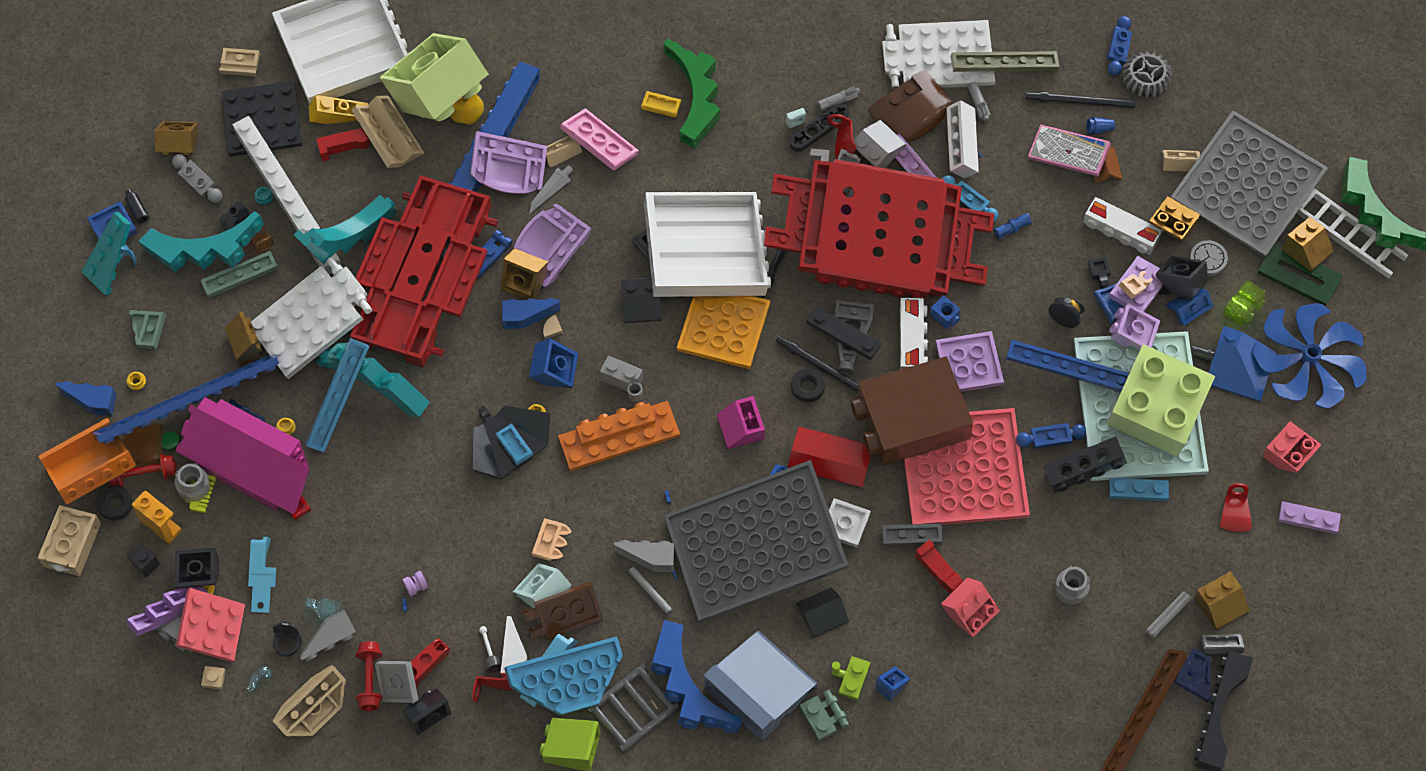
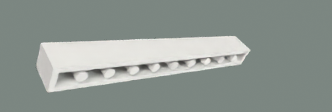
M247 116L232 124L236 136L296 231L300 230L305 234L312 228L320 229L250 117ZM311 253L318 266L322 265L329 275L332 274V269L327 262L323 264ZM335 253L332 258L338 265H341L340 259Z

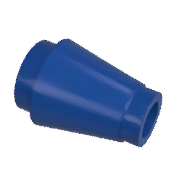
M1091 117V119H1087L1086 129L1092 135L1113 131L1115 129V122L1110 119Z

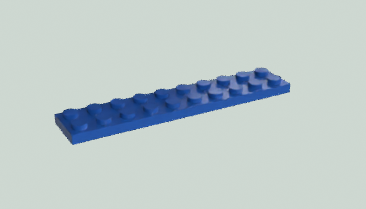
M267 355L93 432L94 438L99 443L107 444L115 440L114 436L119 434L125 436L133 432L132 428L148 426L151 424V420L166 418L169 416V412L173 410L179 412L186 409V405L189 403H200L207 395L215 396L222 393V389L225 387L233 388L240 385V381L243 379H254L258 377L257 373L265 371V373L276 369L275 365L279 364L276 356Z

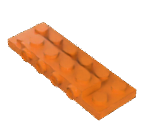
M668 401L652 406L649 403L639 402L634 405V408L629 410L621 408L615 412L616 414L610 416L602 414L597 417V420L591 422L590 420H583L579 423V426H576V430L558 435L570 472L680 437V432Z

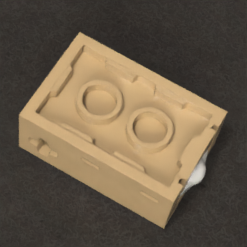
M59 505L38 556L42 566L80 576L101 525L97 515Z

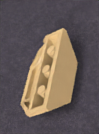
M333 665L327 667L311 677L281 706L272 722L285 736H313L342 708L346 679Z

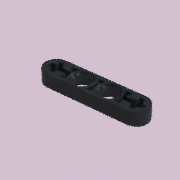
M844 104L835 105L796 132L790 138L791 149L801 152L836 127L832 125H822V121L827 120L830 115L837 114L838 111H844L843 116L848 118V107ZM836 118V121L835 119H832V121L835 123L842 122V120L839 118ZM809 130H815L817 131V135L809 136L807 132Z

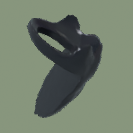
M285 621L278 622L273 626V633H275L273 647L279 655L286 657L297 653L302 644V638L296 626ZM292 636L295 641L294 648L289 652L280 650L279 642L282 637Z

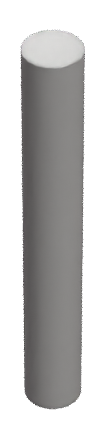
M632 567L628 572L666 614H669L672 608L635 567Z

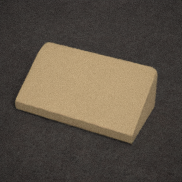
M570 136L560 139L547 146L545 161L551 168L582 153L580 144Z
M1163 150V171L1189 172L1200 157V152Z

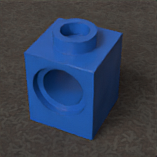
M943 295L931 307L930 316L947 330L951 325L955 326L959 322L961 309ZM948 312L950 315H944L943 313Z

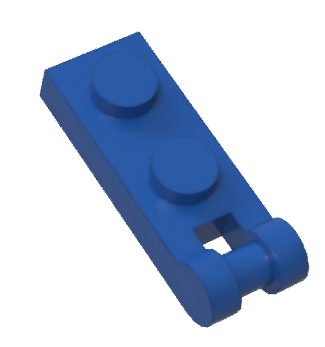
M496 230L492 237L482 246V248L487 249L488 253L477 277L478 279L513 243V240L509 237H504L503 233L499 230ZM498 241L501 243L499 247L495 245Z

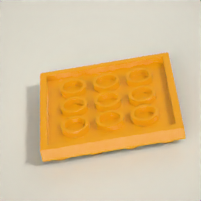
M693 296L677 345V351L750 369L770 307V300L754 296Z

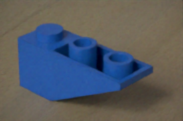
M530 298L527 300L509 299L502 301L503 328L523 329L560 311V300L554 298H547L545 300Z
M64 381L63 383L56 382V386L61 394L90 413L112 416L117 397L112 387L108 385L93 386L88 383L80 385L69 381Z

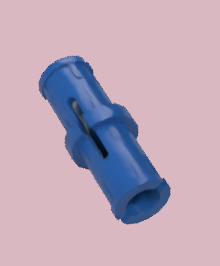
M1025 213L1018 218L1010 219L1004 225L995 228L994 233L998 239L1008 234L1016 233L1022 227L1032 223L1031 217L1028 213Z

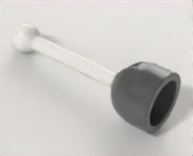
M482 626L479 632L483 635L489 655L485 661L486 669L488 672L499 671L502 664L499 657L493 656L486 635L487 628Z

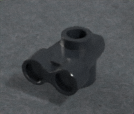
M237 201L234 205L230 206L228 212L223 214L218 221L228 230L232 229L249 216V210L245 205Z

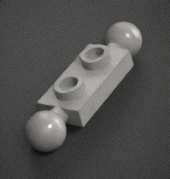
M177 154L173 157V166L181 169L178 174L202 197L208 194V199L212 203H218L222 200V192L214 188L217 184L191 159L187 162L186 157L182 154Z

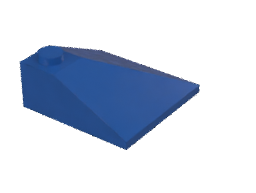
M1223 327L1208 372L1215 376L1212 387L1258 402L1261 401L1269 373L1259 367L1252 352L1257 340L1241 331ZM1261 343V345L1267 352L1271 354H1276L1275 351Z

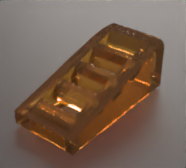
M262 227L261 233L252 237L250 243L260 253L273 245L274 241L268 231Z

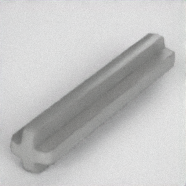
M1182 592L1147 628V635L1155 638L1190 601V595Z

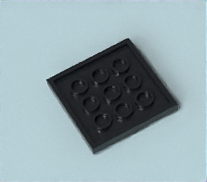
M294 81L222 91L229 157L248 154L236 136L232 125L247 116L250 117L271 151L302 146Z

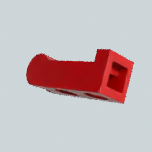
M363 128L316 138L322 162L330 160L328 155L355 148L366 149L371 144Z
M929 539L916 550L915 558L951 594L963 580L934 548L935 545Z
M439 638L429 644L411 661L416 688L424 677L450 652V648Z

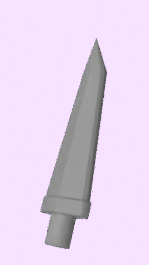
M569 165L563 171L559 168L554 171L531 202L530 213L571 181L568 175L573 169Z

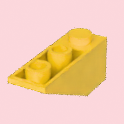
M316 95L309 105L310 122L320 124L358 121L352 109L357 105H368V103Z

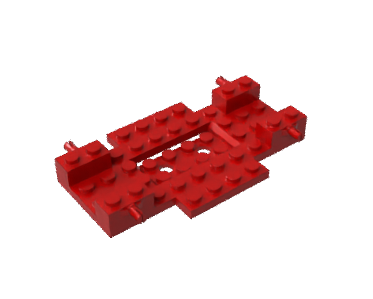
M420 175L412 194L407 192L402 194V199L409 202L400 222L381 218L360 266L356 279L363 288L370 289L366 299L372 311L366 314L363 309L361 310L360 316L363 320L352 328L353 331L350 338L367 344L369 351L372 350L373 346L403 355L407 363L424 368L431 354L440 357L444 354V349L434 347V342L438 335L436 327L442 313L461 318L487 256V249L471 245L474 237L479 238L485 225L496 228L498 220L488 217L492 207L490 196ZM450 239L449 247L427 298L423 302L422 298H424L428 284L432 280L433 272L439 263V258L446 247L447 240ZM426 244L433 247L428 253L422 251V247ZM417 277L419 281L416 285H410L408 283L409 278Z

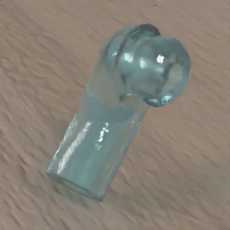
M262 665L253 671L246 689L256 692L259 680L263 677L266 679L270 678L272 669Z

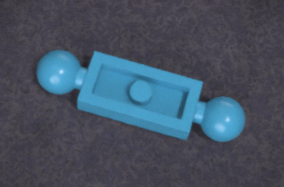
M950 175L942 178L945 179L944 183L962 187L960 204L963 207L994 213L993 222L998 219V211L995 208H988L990 201L961 180L956 184L954 177Z

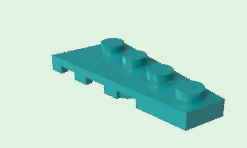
M115 212L112 215L81 271L105 295L111 294V282L115 280L116 265L120 263L122 257L120 252L122 246H125L131 223L119 212Z

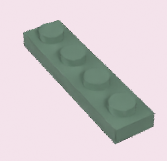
M268 251L237 264L233 268L230 267L201 280V283L208 298H211L278 270V266L271 251Z

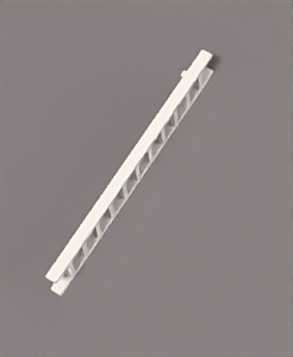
M1315 188L1297 212L1303 219L1307 220L1311 217L1325 227L1330 238L1388 279L1392 276L1393 272L1380 264L1381 261H1384L1390 253H1393L1403 261L1408 256L1397 246L1394 249L1386 248L1376 260L1366 254L1365 251L1376 241V232L1367 225L1359 224L1356 217ZM1313 198L1324 205L1315 216L1304 210ZM1328 208L1339 215L1330 227L1319 220ZM1343 219L1354 226L1345 238L1334 231ZM1359 230L1370 237L1361 249L1350 242Z

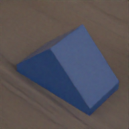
M895 666L877 678L875 690L891 702L910 681V678Z

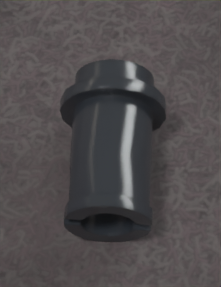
M1195 345L1192 346V357L1205 360L1206 363L1212 362L1215 351H1212L1211 348L1208 350Z

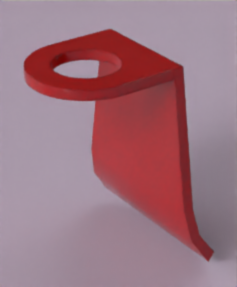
M839 114L830 115L827 122L838 128L835 144L836 159H838L841 149L853 154L856 146L853 141L852 120ZM839 118L842 122L835 123L832 119Z
M1235 483L1228 487L1220 527L1225 530L1246 532L1252 529L1247 500L1249 488L1245 484ZM1239 487L1243 488L1244 491L1237 493L1233 489Z
M476 676L472 700L473 702L479 700L482 685L503 690L514 689L510 688L507 677Z

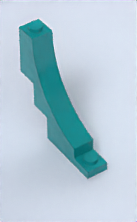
M379 195L358 214L338 225L324 229L312 228L305 234L298 230L294 236L320 262L325 264L327 259L331 258L339 249L346 254L360 239L367 244L374 237L381 218L390 220L397 213L393 207L395 203L388 197L384 199Z

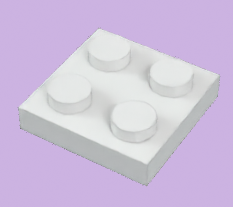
M834 498L829 512L839 540L844 544L857 548L871 511Z

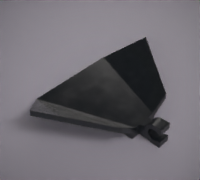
M484 405L478 409V414L485 423L474 427L473 471L497 479H503L516 468L519 469L533 459L534 455L548 446L551 413L504 406L496 416L492 417ZM510 424L514 426L533 453L532 457L519 465L514 463L495 435V433Z

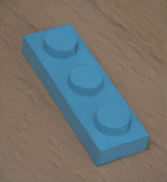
M1110 478L1109 498L1168 501L1169 481Z

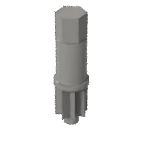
M971 82L968 88L979 119L988 121L991 114L977 82Z
M855 86L840 91L835 95L818 101V106L821 111H825L835 105L846 103L858 97L860 89H855Z

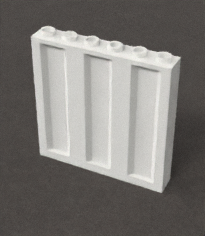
M307 0L272 13L276 27L309 105L316 95L337 98L381 82L379 77L409 54L406 51L408 47L405 39H401L399 36L401 35L398 24L395 25L393 22L395 21L392 10L388 11L387 9L389 7L387 0Z
M756 192L645 193L644 212L653 297L766 296L767 289L771 287V279L767 277L769 263L765 261L767 248L763 246L765 233L764 230H761L763 218L762 215H759L761 203L760 199H757Z

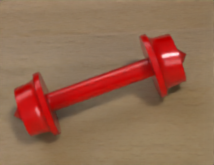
M160 454L161 463L132 468L110 480V484L112 486L120 485V487H124V477L162 471L164 479H168L169 476L176 475L178 464L175 462L173 455Z
M361 642L358 645V651L355 653V656L358 659L365 660V693L356 695L355 700L358 702L360 710L375 711L380 708V701H382L383 697L381 694L373 693V660L381 658L382 652L377 642Z

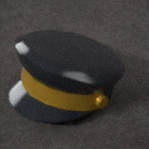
M1066 297L1056 298L1048 308L1051 318L1058 324L1068 328L1078 326L1081 321L1080 314L1085 311L1081 303Z

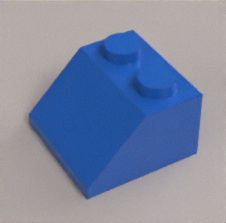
M551 338L535 343L529 378L542 385L572 388L578 353Z

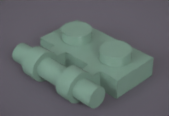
M830 690L823 692L826 699L823 702L816 696L799 705L818 741L837 732L834 724L839 722L842 728L849 725L846 719L847 715L844 711H841L837 704L836 696L832 695ZM829 707L834 713V716L831 718L825 710Z

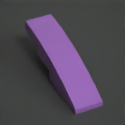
M202 586L179 588L164 593L163 600L145 606L144 613L127 618V626L136 636L154 630L182 615L186 593L189 588L208 592Z

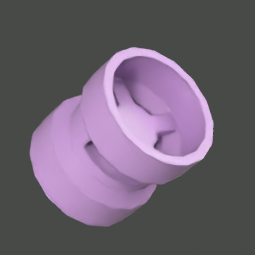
M421 571L414 573L412 577L402 579L410 597L416 595L419 590L424 591L429 588Z

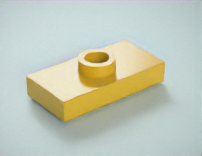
M646 91L641 109L676 118L682 101Z

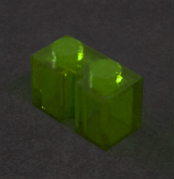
M1247 279L1237 294L1227 303L1223 314L1242 327L1245 322L1249 323L1255 315L1253 312L1256 308L1260 310L1264 305L1266 292Z

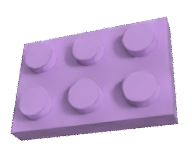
M1137 256L1110 292L1109 298L1123 306L1129 303L1145 312L1164 286L1156 277V272L1160 268ZM1145 271L1146 274L1143 278L1146 280L1152 278L1153 280L1144 292L1131 299L1119 287V284L1132 274L1138 277L1140 272Z

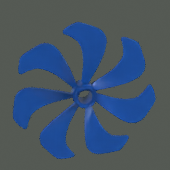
M1320 303L1303 305L1296 312V322L1306 344L1305 346L1295 339L1283 326L1284 309L1270 312L1264 324L1265 335L1275 343L1301 353L1288 355L1271 354L1257 341L1252 353L1259 367L1267 373H1276L1294 365L1298 361L1303 364L1301 370L1291 382L1287 384H1271L1277 396L1292 401L1304 399L1308 389L1309 367L1315 365L1323 386V396L1315 405L1329 409L1340 402L1345 394L1344 389L1318 363L1320 359L1348 372L1353 379L1355 388L1365 383L1366 366L1361 358L1351 355H1322V350L1338 342L1349 341L1362 347L1363 337L1357 329L1346 322H1337L1327 331L1319 345L1314 344L1313 332L1317 318L1329 314L1331 311Z

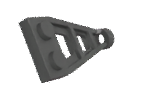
M837 300L834 316L844 322L860 323L859 331L867 335L872 325L874 304ZM837 342L840 360L838 371L844 375H851L854 372V364L859 354L855 351L844 350V345Z

